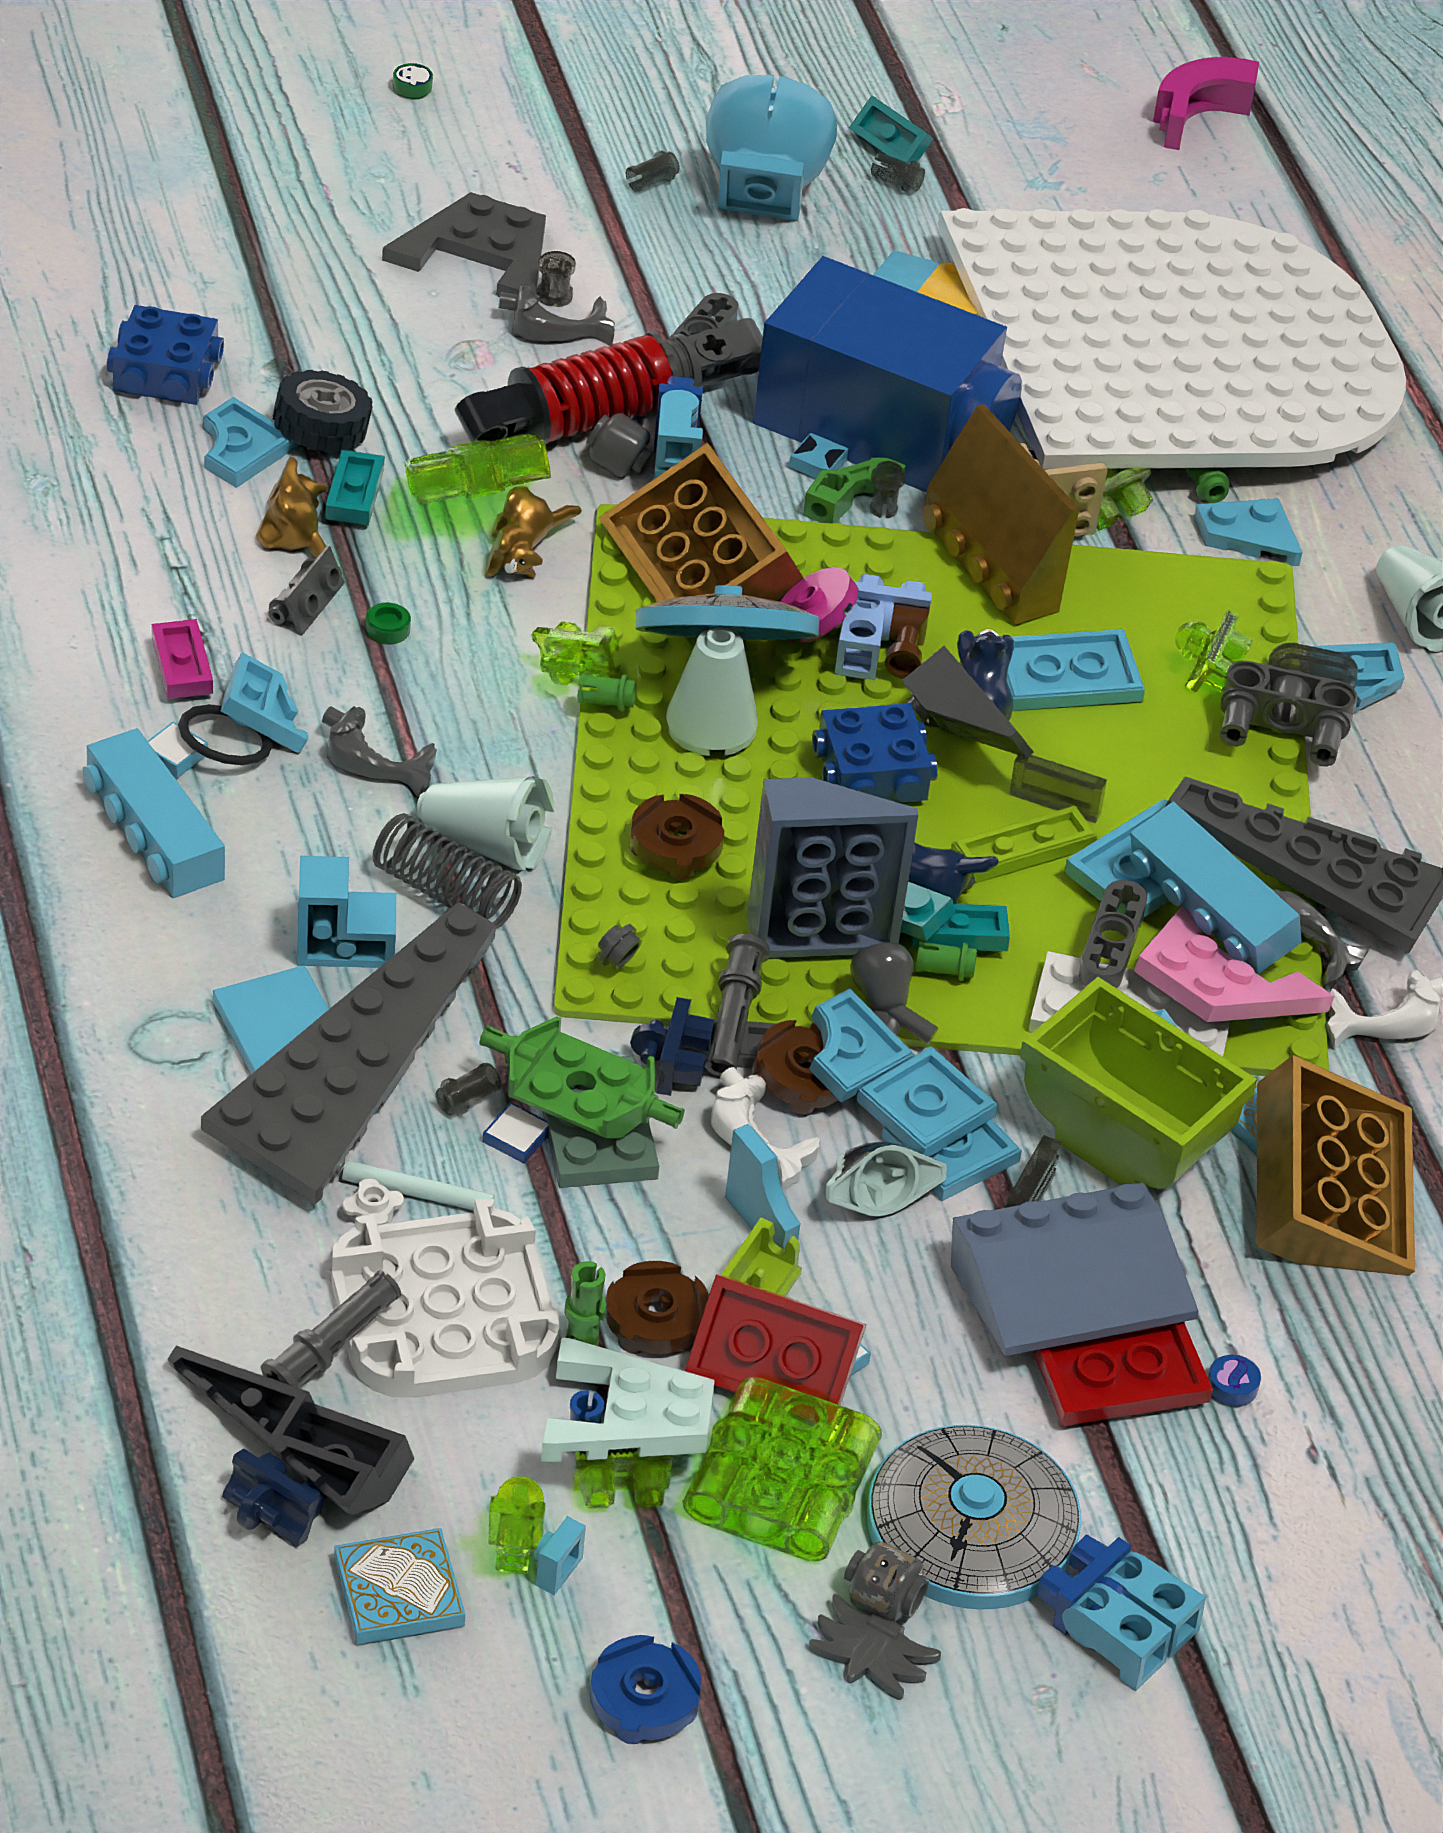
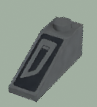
M945 646L941 647L902 680L913 694L907 702L912 704L913 710L924 722L929 717H932L944 731L1025 758L1034 753L1019 732Z

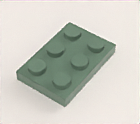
M633 1055L620 1056L623 1059L635 1063ZM581 1084L569 1087V1089L577 1093L591 1090L588 1086ZM542 1111L543 1118L548 1123V1141L559 1188L658 1179L660 1166L649 1121L646 1124L641 1122L623 1138L606 1139Z

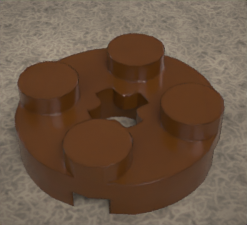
M664 794L651 797L641 803L633 813L630 850L648 865L667 871L671 877L675 879H688L694 875L695 870L711 865L720 856L723 850L725 829L722 827V816L712 804L697 796L680 794L679 800L664 801ZM682 830L686 832V835L676 836L670 834L669 832L678 833Z
M797 1020L781 1021L771 1026L764 1033L752 1065L753 1075L762 1077L766 1083V1088L774 1096L786 1102L791 1110L799 1114H809L815 1108H824L838 1102L839 1100L809 1069L803 1068L796 1063V1061L812 1063L813 1059L823 1050L824 1045L821 1031L817 1025L812 1022L809 1029L803 1026H795Z
M666 1261L639 1262L623 1270V1277L617 1280L615 1284L612 1281L608 1287L606 1294V1322L612 1333L618 1337L619 1346L628 1353L666 1354L680 1350H692L709 1294L699 1278L695 1276L693 1281L688 1276L681 1274V1266ZM650 1302H660L662 1308L669 1310L653 1312L649 1310Z

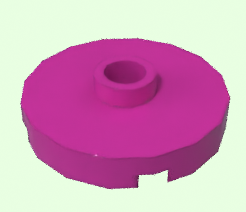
M838 567L821 569L806 576L794 585L780 602L819 617V636L811 639H799V641H813L836 628L846 617L843 610L849 603L852 607L855 605L858 587L848 572Z

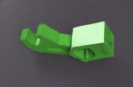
M871 458V460L838 470L822 469L806 492L803 516L820 523H837L853 505L854 495L865 492L890 496L893 493L894 481L901 483L904 479L906 465L889 458Z

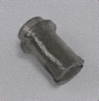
M660 150L654 154L653 158L635 166H629L625 172L626 179L642 175V178L629 183L632 190L639 192L643 188L662 180L665 182L672 181L675 175L679 173L680 166L672 152Z
M879 152L874 158L876 161L881 162L882 166L872 163L871 175L873 177H879L900 185L904 192H909L910 190L918 191L922 186L925 178V169L920 167L919 162L911 161L908 163L886 155L884 152Z
M880 462L871 473V482L874 484L870 511L879 518L882 516L883 504H887L886 518L894 517L898 511L899 490L904 485L906 477L902 467L896 462Z
M482 1063L476 1069L457 1079L447 1078L443 1080L440 1088L436 1090L437 1103L447 1115L456 1114L461 1116L468 1112L469 1105L501 1089L500 1076L490 1063Z

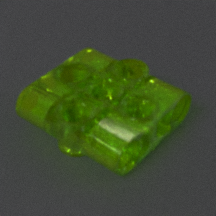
M534 433L491 442L488 440L473 441L449 447L447 451L404 459L412 499L419 505L461 496L476 498L505 491V487L551 478L550 464L544 440Z
M745 1378L741 1381L724 1417L713 1426L710 1446L682 1501L683 1508L690 1517L704 1525L812 1562L822 1561L827 1558L844 1519L853 1511L856 1492L882 1438V1429L875 1420L858 1411L762 1378Z

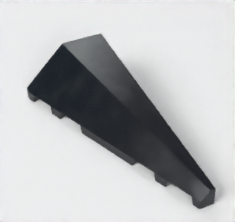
M175 1346L167 1359L170 1366L342 1510L351 1515L389 1502L415 1459L405 1435L314 1404L308 1391L179 1346Z

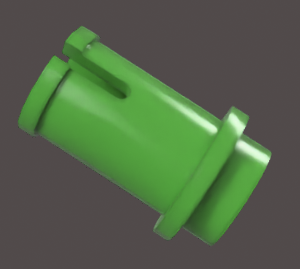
M1216 467L1185 468L1196 483V492L1203 501L1217 503L1226 498L1230 482L1223 472H1219Z
M585 673L580 675L578 685L597 688V691L578 690V703L585 702L618 706V711H624L625 707H634L637 681L628 680V675L623 674L621 679L592 676Z
M920 940L916 972L925 971L959 976L958 981H963L964 977L974 978L977 949L968 948V943L964 942L963 947L927 943Z

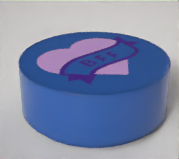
M1230 1354L1217 1358L1212 1363L1208 1375L1213 1389L1212 1396L1217 1401L1229 1406L1249 1404L1258 1394L1261 1382L1259 1368L1250 1359L1240 1355Z

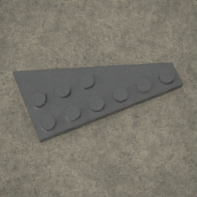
M1186 776L1166 803L1167 806L1174 801L1230 853L1257 867L1264 874L1273 876L1296 889L1303 896L1313 899L1340 914L1345 920L1361 926L1382 938L1386 943L1396 946L1408 954L1443 898V867L1421 861V853L1405 848L1401 855L1381 848L1376 838L1311 817H1307L1305 823L1283 816L1284 808L1268 803L1263 810L1243 803L1238 793Z

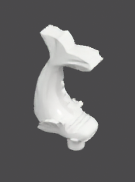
M1422 970L1411 971L1407 979L1409 994L1403 999V1003L1390 1012L1372 1017L1355 1014L1346 1003L1344 997L1335 989H1331V994L1335 997L1328 1012L1330 1020L1327 1024V1035L1330 1037L1334 1049L1345 1039L1354 1035L1382 1039H1405L1425 1036L1433 1030H1437L1439 1025L1440 997L1443 996V977L1429 980Z
M734 1067L728 1068L719 1078L725 1087L716 1093L711 1125L715 1132L730 1145L732 1144L734 1129L746 1124L752 1126L776 1154L777 1170L782 1190L788 1189L793 1183H798L801 1167L807 1166L817 1159L821 1139L818 1137L806 1139L788 1148H778L770 1145L753 1122L754 1105L762 1098L766 1089L764 1079L760 1076L758 1077V1075L743 1078Z

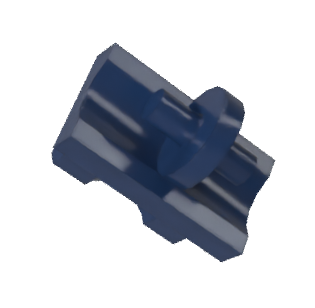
M676 998L668 1030L664 1028V1024L661 1021L652 1020L650 1024L639 1025L632 1033L630 1040L631 1048L640 1056L642 1063L647 1064L649 1056L654 1057V1061L660 1060L659 1066L662 1070L657 1085V1094L671 1096L674 1082L701 1086L706 1054L683 1049L687 1047L709 1052L715 1019L691 1015V999Z
M246 1449L235 1453L232 1460L233 1473L223 1491L222 1497L239 1508L237 1513L238 1524L251 1530L262 1523L297 1547L306 1542L313 1520L321 1513L326 1495L309 1481H303L298 1484L287 1477V1470L283 1461L269 1452L260 1457L253 1455Z

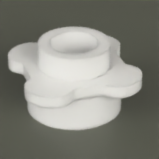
M368 1178L359 1182V1190L353 1196L344 1199L343 1210L346 1214L353 1216L354 1221L356 1217L374 1212L377 1225L389 1224L393 1219V1211L402 1208L404 1197L399 1191H389L386 1187L379 1184L377 1180Z

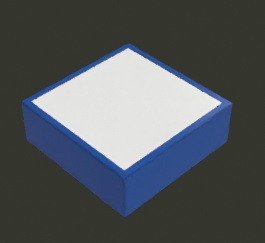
M510 1102L483 1132L482 1142L525 1164L548 1138V1123L545 1119Z

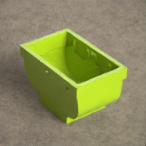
M1100 977L1095 978L1022 1041L1020 1059L1026 1062L1024 1082L1027 1093L1042 1116L1057 1127L1054 1141L1120 1185L1143 1182L1144 1185L1156 1189H1164L1171 1186L1237 1125L1244 1104L1254 1096L1257 1078Z

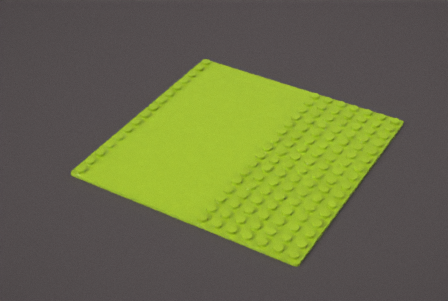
M601 504L597 508L583 670L584 672L588 671V673L591 671L592 673L596 672V674L599 672L600 674L605 673V675L609 673L611 675L609 678L621 679L623 674L628 675V680L637 681V692L634 707H625L624 711H618V706L580 703L554 1013L559 1017L637 1024H650L652 1020H659L664 1026H669L676 998L680 997L691 999V1015L715 1019L716 1022L722 999L718 980L720 973L726 969L729 954L726 951L727 941L736 934H750L747 912L764 779L815 778L823 781V761L821 757L816 758L814 756L812 747L813 730H819L821 710L906 704L913 694L902 682L903 679L894 677L885 667L888 648L896 642L881 640L875 680L835 674L838 644L843 621L826 635L809 642H800L799 639L793 640V642L788 640H743L758 716L756 736L748 747L730 755H725V749L710 750V756L682 748L671 738L668 732L669 725L666 713L698 638L654 634L635 629L636 610L657 603V601L598 518L617 504ZM763 518L785 547L803 578L821 569L838 567L845 569L856 582H859L863 574L879 576L884 581L883 586L901 588L902 584L907 581L924 583L926 592L932 593L925 643L923 646H918L922 652V663L943 646L960 663L957 642L959 634L964 630L971 631L975 637L981 631L987 629L995 631L1000 637L1003 635L1017 637L1120 629L1125 631L1145 689L1143 702L1012 711L1009 722L1034 751L1028 758L944 731L932 717H929L924 722L927 737L926 748L928 753H934L936 757L937 778L935 781H930L928 800L901 802V804L917 808L918 822L915 843L930 848L951 849L952 841L1074 805L1097 834L1098 840L1164 798L1168 801L1185 776L1238 793L1243 803L1263 810L1268 803L1284 808L1283 816L1305 823L1307 817H1311L1305 736L1279 732L1271 728L1250 724L1246 741L1242 746H1229L1220 739L1224 717L1220 703L1227 670L1230 665L1238 661H1252L1300 671L1294 577L1291 565L1276 561H1257L1072 544L1059 612L1014 625L1004 612L995 606L993 600L983 588L972 580L969 572L948 552L946 546L934 532L844 525L841 523L809 522L796 519ZM1228 614L1235 616L1233 617L1234 620H1232L1233 623H1230L1232 626H1229L1230 629H1227L1229 632H1226L1228 635H1225L1226 638H1223L1225 641H1222V647H1219L1221 650H1218L1219 653H1216L1218 656H1215L1216 659L1212 661L1210 657H1212L1211 654H1214L1212 650L1215 651L1213 647L1217 648L1214 644L1218 645L1216 641L1219 642L1217 638H1220L1219 635L1222 636L1220 632L1223 631L1221 629H1224L1223 626H1226L1224 623H1227V617H1230ZM582 687L581 690L597 691V688ZM914 711L917 721H923ZM664 794V801L679 800L680 794H689L702 798L712 804L720 812L722 827L725 829L723 850L718 859L703 869L695 870L694 875L688 879H675L667 871L654 868L638 856H635L630 850L632 816L636 808L651 797ZM682 830L678 833L669 832L670 834L676 836L686 835V832ZM1074 854L974 883L971 889L961 893L957 904L1007 906L1010 932L1008 951H977L974 978L964 977L963 981H958L959 976L925 971L916 972L918 948L912 947V937L910 935L900 932L899 944L904 946L911 954L914 966L909 985L908 1000L905 1006L938 1027L933 1039L926 1043L901 1026L898 1038L906 1046L924 1048L932 1046L936 1049L1020 1056L1022 1041L1031 1034V1032H1028L1047 952L1082 958L1101 903L1099 899L1064 873L1066 860ZM1234 855L1270 889L1294 893L1318 911L1317 901L1303 896L1296 889L1273 876L1264 874L1257 867ZM1169 901L1143 918L1127 968L1135 969L1139 955L1182 905L1176 906ZM631 924L637 930L635 935L642 940L640 948L620 969L616 970L610 964L604 966L598 960L602 951L598 947V943L613 926L618 925L622 929L624 926ZM1108 930L1101 933L1103 937L1111 941L1125 939V936L1117 931ZM1301 935V943L1258 975L1271 983L1298 971L1323 988L1320 944L1314 942L1311 938ZM1217 937L1213 938L1212 940L1217 943L1218 948L1228 954L1224 944ZM855 954L768 958L762 963L759 974L762 988L759 995L750 1003L747 1021L776 1024L786 1020H797L795 1026H803L810 1029L812 1022L814 1023L811 1016L815 1007L849 988L872 1010L865 996L851 977L850 964ZM1101 957V963L1109 964L1110 959ZM1325 1012L1230 1021L1223 1057L1250 1075L1267 1076L1292 1055L1329 1071Z

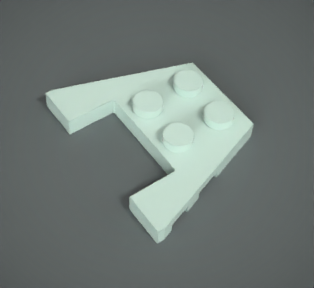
M562 1337L557 1361L556 1379L610 1386L603 1424L547 1418L542 1443V1462H561L562 1452L586 1451L588 1460L607 1459L609 1449L638 1448L637 1453L639 1457L706 1453L715 1380L575 1339Z

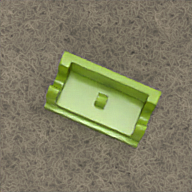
M760 1218L721 1275L787 1296L802 1272V1267L798 1266L799 1241L795 1236H791L785 1246L786 1249L779 1247L773 1241L775 1234L773 1222Z

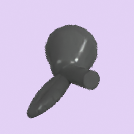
M893 942L874 944L859 950L852 958L850 973L853 982L865 996L872 1011L897 1037L900 1031L899 1028L902 1026L918 1038L929 1043L935 1036L938 1027L905 1006L914 971L911 954L904 946Z

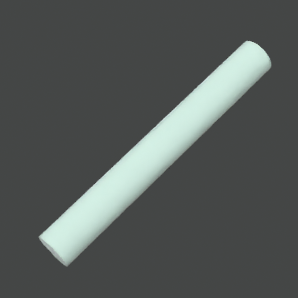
M349 1160L345 1163L342 1180L359 1184L360 1181L371 1178L377 1180L379 1184L386 1187L389 1191H399L405 1195L473 1211L475 1199H495L494 1194Z

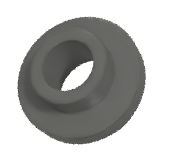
M631 924L624 926L622 929L618 925L613 926L598 943V947L602 950L598 960L604 966L610 964L616 970L623 967L635 955L642 944V940L635 935L636 928Z

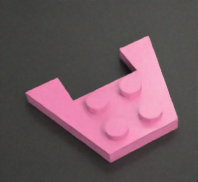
M1183 906L1139 955L1134 969L1135 973L1206 1022L1329 1012L1335 997L1298 971L1271 983L1256 974L1249 964L1240 960H1234L1229 954L1218 948L1217 943L1212 940L1216 936L1213 933L1210 935L1204 933L1194 921L1193 915Z

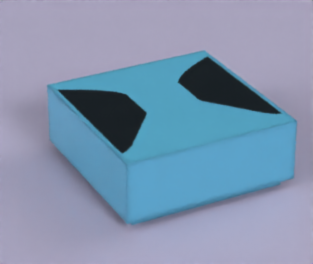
M810 433L790 455L789 467L817 478L822 469H840L847 460L848 448Z

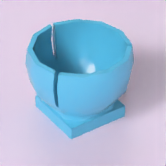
M744 75L721 85L706 117V143L713 161L720 170L718 209L798 221L802 188L821 174L837 138V120L830 101L807 84L779 76L772 116L768 119L774 75Z

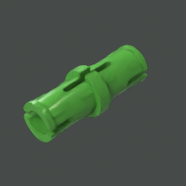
M585 1261L575 1265L572 1269L571 1296L566 1298L564 1308L565 1316L568 1319L566 1338H575L578 1341L598 1346L600 1320L603 1321L605 1318L607 1305L602 1295L606 1273L600 1267L595 1278L597 1263Z

